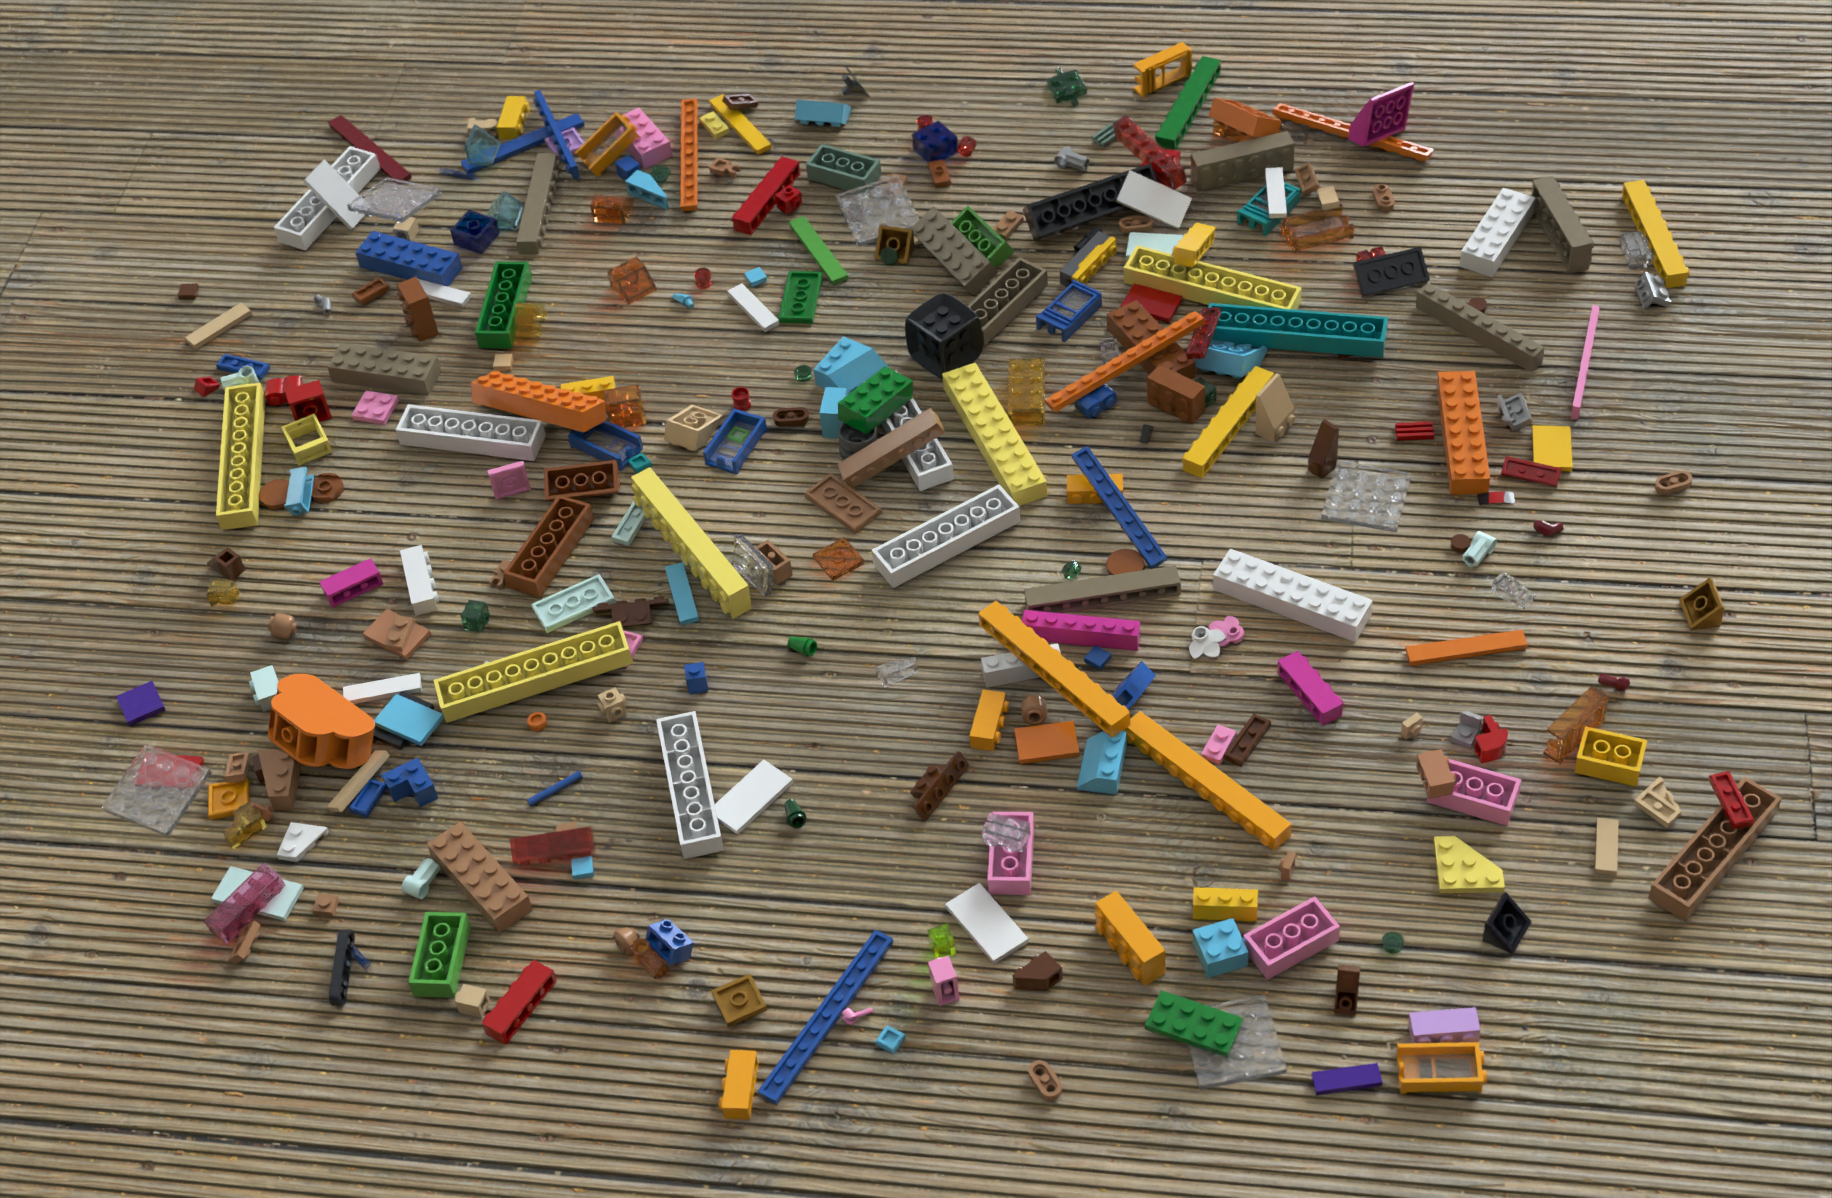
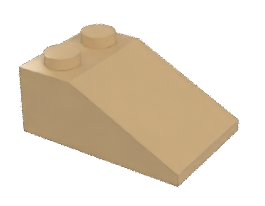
M1277 373L1256 395L1255 434L1271 442H1275L1279 437H1282L1288 426H1292L1295 421L1293 403L1280 374Z
M690 405L666 420L664 440L672 445L686 447L689 451H696L705 445L723 419V415Z

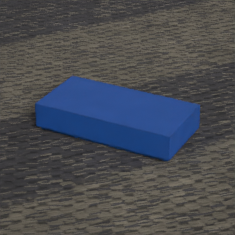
M370 779L349 807L350 813L368 818L387 789L385 783Z

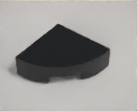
M1143 425L1140 438L1142 443L1149 442L1154 426Z

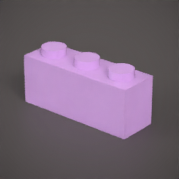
M1476 1007L1409 1013L1408 1026L1412 1043L1479 1042L1480 1025Z

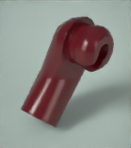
M1537 520L1533 524L1534 529L1545 536H1550L1564 530L1561 522L1551 525L1543 520Z
M1600 674L1598 678L1600 684L1620 691L1627 690L1630 685V681L1626 677L1617 678Z

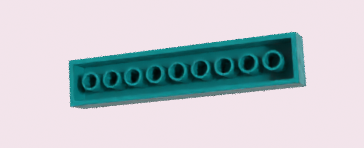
M1209 303L1205 319L1206 324L1203 327L1204 342L1220 340L1234 342L1236 346L1239 344H1252V347L1268 346V348L1383 358L1388 335V317Z

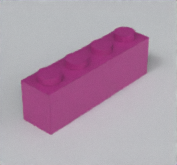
M1296 651L1278 660L1277 673L1322 726L1342 716L1344 706L1342 699L1335 695L1331 686L1323 681L1319 672L1311 667L1305 656Z

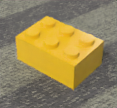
M1585 726L1574 773L1637 787L1647 740Z

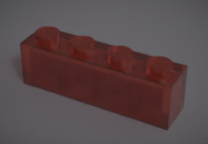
M591 826L509 839L512 862L518 863L519 867L531 865L530 861L538 860L539 864L548 863L554 857H559L560 861L571 859V855L579 854V857L592 856L591 852L596 851L594 832Z

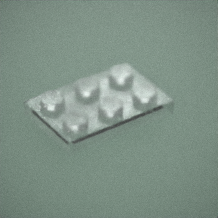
M742 534L736 535L734 537L733 565L764 597L770 595L774 570L772 563Z

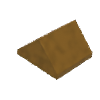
M879 225L874 259L908 264L915 248L913 230Z
M1709 577L1679 599L1692 630L1721 626L1725 608L1713 579Z

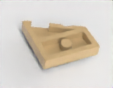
M1661 777L1645 789L1634 800L1633 804L1666 828L1672 825L1681 816L1682 812L1678 804L1674 802L1671 792L1666 790L1664 780Z

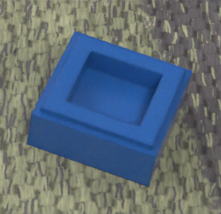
M1095 645L1084 657V662L1101 670L1111 659V653Z

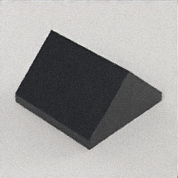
M1503 892L1485 922L1482 941L1511 954L1515 952L1532 921L1507 892Z

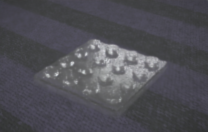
M899 175L835 195L857 247L876 242L879 225L911 229L920 220Z
M386 177L347 204L348 211H353L357 214H366L371 217H380L384 220L389 219L402 223L424 208L428 203L434 201L435 198L441 195L440 188Z
M1337 460L1321 519L1397 533L1412 473Z
M145 744L103 804L102 809L107 813L169 837L212 772L209 768Z
M1265 995L1207 1005L1242 1017L1243 1024L1228 1058L1187 1044L1200 1090L1287 1073Z

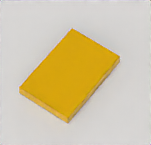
M1532 425L1533 462L1562 468V471L1572 472L1570 426Z

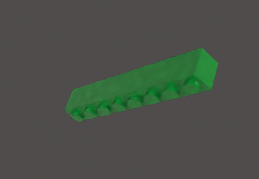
M1202 56L1200 61L1196 63L1195 70L1190 73L1188 82H1185L1182 92L1180 91L1177 101H1174L1171 111L1167 113L1166 120L1161 123L1159 132L1155 134L1154 142H1156V148L1178 149L1221 73L1220 59Z

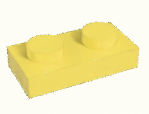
M714 111L699 117L700 123L715 139L730 133L729 128Z

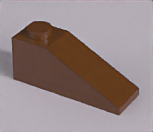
M1325 419L1321 422L1308 457V470L1321 479L1337 467L1339 428Z

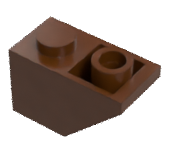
M229 548L222 550L207 562L208 566L230 581H233L245 571L240 555Z
M1044 951L1042 954L1033 957L1027 965L1015 971L1013 974V985L1016 989L1047 991L1063 979L1062 966Z
M1338 965L1334 1013L1356 1015L1360 967Z

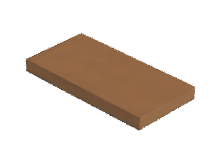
M831 473L804 493L807 500L854 534L882 514L881 508Z

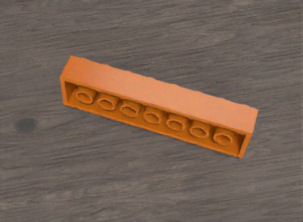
M491 371L490 374L479 377L471 382L472 403L580 432H585L606 421L605 400L598 399L596 396H586L580 392L575 393L569 391V389H559L554 385H544L541 382L529 381L527 378H517L514 375L502 374L499 371Z
M1475 371L1438 372L1436 388L1450 495L1489 492L1490 473Z

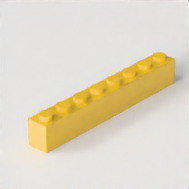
M1644 180L1624 183L1622 198L1658 275L1664 280L1665 287L1685 286L1687 278L1690 276L1689 268L1685 266L1683 256L1678 252V246L1673 241L1672 233L1667 229V223L1662 218L1661 210L1657 208L1655 198H1652L1650 187L1646 185Z
M1255 366L1251 372L1249 371L1246 374L1244 381L1238 384L1236 391L1228 397L1226 404L1220 407L1218 414L1210 420L1208 427L1202 430L1200 437L1192 443L1190 450L1184 453L1182 457L1183 471L1203 479L1256 410V395L1274 376L1273 372Z

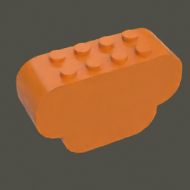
M293 674L278 682L277 695L271 700L268 738L271 742L299 763L311 767L331 764L337 768L351 769L365 764L370 758L375 722L372 717L313 675Z

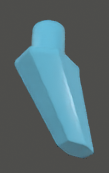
M676 293L671 296L684 306L687 305L689 309L694 307L691 295Z

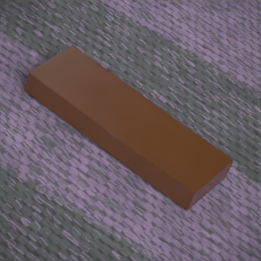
M1253 713L1225 752L1224 759L1242 767L1270 728L1271 721Z

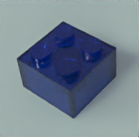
M939 120L912 134L913 150L927 162L945 160L959 152L957 136Z
M468 210L450 230L455 246L482 254L500 234L496 218L472 210Z

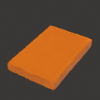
M1074 721L1014 728L1020 764L1079 757Z

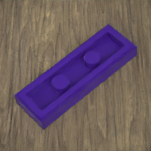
M1378 1063L1317 1071L1311 1074L1316 1096L1382 1086L1383 1083Z

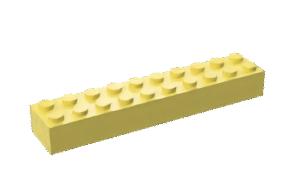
M1138 245L1124 266V283L1133 285L1135 283L1183 296V299L1206 305L1217 303L1297 310L1301 304L1302 287L1200 261L1194 267L1173 263L1174 256L1172 254Z
M972 363L942 373L943 387L1000 486L1018 506L1047 497V481L977 364Z
M261 383L225 387L216 517L221 530L258 525L266 401Z
M649 467L632 476L631 489L635 496L633 497L634 503L637 507L642 508L647 519L650 518L652 520L654 528L661 531L664 540L670 542L673 551L676 554L679 553L685 566L688 565L694 577L700 579L703 588L710 591L713 600L720 603L722 611L734 619L752 609L748 584L655 472Z
M618 621L433 681L441 711L446 723L633 664V660L621 622Z

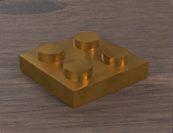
M751 974L711 990L712 996L728 1027L767 1011V1006Z

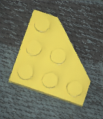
M1456 836L1434 837L1440 894L1504 892L1505 885L1501 868Z

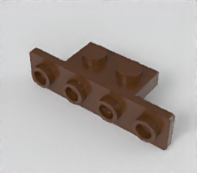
M665 596L654 597V600L646 601L645 598H639L631 603H627L625 600L617 601L614 605L598 603L597 607L592 608L595 614L612 612L613 623L620 621L623 628L652 624L650 607L670 605V601L668 598L665 599Z
M956 751L946 765L932 764L929 766L925 774L916 782L915 787L911 790L910 793L914 798H920L913 808L922 821L928 820L968 768L969 764L960 751Z

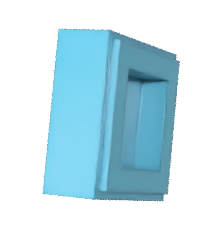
M760 267L744 273L746 280L752 287L767 281V276Z
M592 856L571 859L574 880L594 877Z
M886 1025L875 1043L876 1046L895 1054L906 1037L904 1033Z

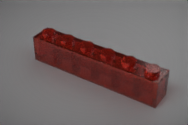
M1127 115L1112 123L1115 137L1145 165L1151 163L1155 175L1169 188L1175 190L1187 182L1184 167Z

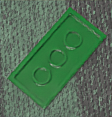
M788 272L778 318L779 323L813 324L823 272Z

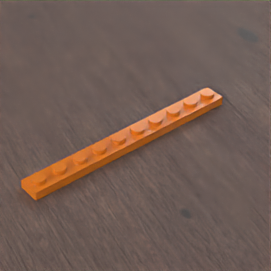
M697 98L681 100V212L698 210Z
M1282 103L1273 108L1272 115L1278 116L1279 119L1291 120L1295 124H1304L1312 129L1323 130L1325 133L1337 134L1341 138H1348L1351 124ZM1390 136L1369 144L1371 147L1383 148L1387 152H1396L1401 156L1412 157L1420 162H1426L1433 154V149Z
M1196 311L1187 314L1184 318L1158 331L1152 337L1143 340L1140 344L1128 349L1125 353L1113 358L1110 362L1098 367L1073 384H1069L1066 388L1054 393L1045 400L1047 406L1055 413L1206 324L1204 317Z

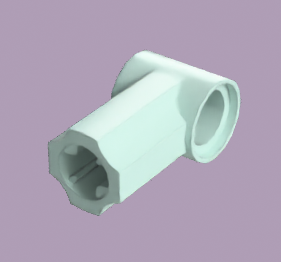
M244 366L238 373L221 377L224 391L225 387L259 383L251 366Z
M1478 531L1472 540L1471 546L1464 553L1462 560L1471 568L1477 567L1486 554L1493 552L1497 539Z
M425 859L413 876L408 875L404 879L401 888L402 892L418 899H423L428 893L429 884L440 870L439 865L432 859Z

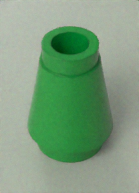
M791 636L788 639V647L808 657L816 653L817 642L813 638Z

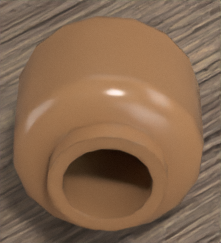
M277 613L274 617L271 616L268 631L271 632L273 637L287 640L292 634H296L298 624L295 623L293 616Z
M1038 695L1026 697L1021 705L1023 720L1033 725L1042 723L1047 717L1046 701Z

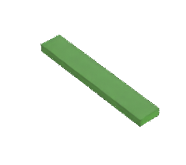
M805 216L789 221V226L832 285L847 280L848 274Z

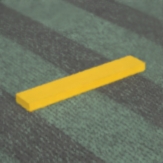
M724 94L709 100L710 105L757 155L772 149L770 142L738 109L731 110L722 102Z

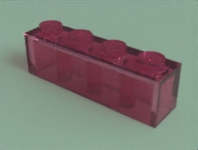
M262 863L204 920V923L210 932L227 944L286 885L277 872L265 863Z

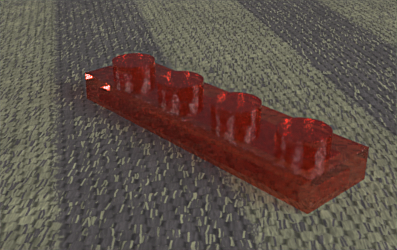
M1220 307L1202 308L1200 315L1204 317L1206 324L1194 330L1186 351L1187 359L1205 358L1221 315Z

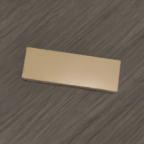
M1334 186L1317 189L1322 210L1340 207Z
M1597 818L1595 873L1617 875L1619 820Z

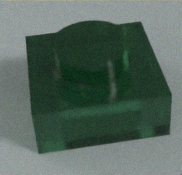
M655 165L649 175L652 176L655 182L665 183L671 171L669 167Z

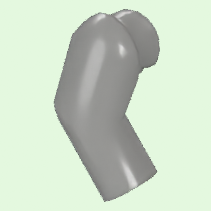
M319 294L315 295L313 302L323 308L325 315H330L332 312L330 299Z

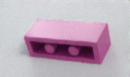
M371 558L319 581L323 593L332 608L383 585L381 575Z

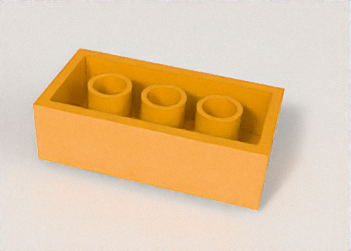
M1117 890L1095 902L1096 912L1094 914L1097 932L1105 936L1109 947L1112 950H1116L1119 954L1121 962L1130 967L1133 977L1136 980H1140L1145 986L1166 974L1165 949Z

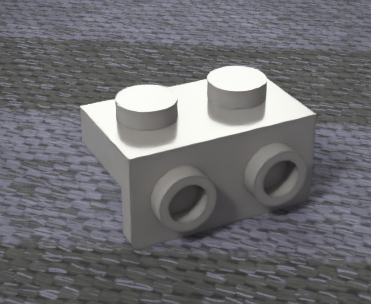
M1645 272L1635 283L1643 308L1647 309L1652 302L1668 307L1671 303L1664 280L1660 276Z
M1518 393L1506 400L1501 395L1497 396L1499 400L1497 407L1500 413L1504 414L1501 418L1506 427L1510 426L1514 432L1533 423L1522 393Z

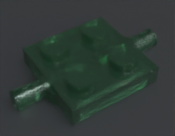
M1057 68L1055 70L1057 76L1046 79L1056 103L1071 101L1073 106L1075 104L1077 106L1079 104L1077 98L1087 94V88L1077 69L1063 73L1061 68L1059 70Z

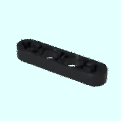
M352 929L340 930L338 932L329 990V1001L332 1006H343L346 1003L355 944V935Z

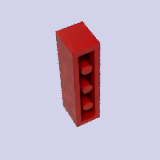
M532 960L523 969L519 978L510 985L506 994L497 1001L493 1010L484 1017L482 1026L485 1034L507 1045L556 984L557 980L554 970Z

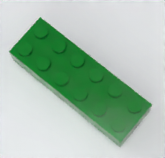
M495 262L475 330L479 348L513 349L532 280L529 262Z

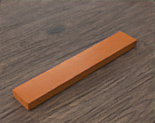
M1522 629L1406 646L1405 652L1409 665L1413 666L1527 649L1528 644Z

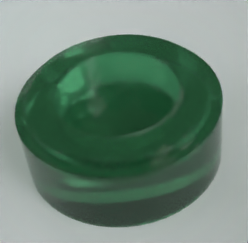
M891 247L884 248L880 255L881 260L889 265L896 263L899 257L897 250Z
M808 365L796 367L794 370L795 379L800 382L810 380L812 378L811 367Z
M1070 561L1063 566L1061 571L1065 578H1073L1080 573L1081 566L1078 561Z
M1393 931L1384 934L1382 948L1386 952L1396 954L1403 949L1404 939L1401 934Z

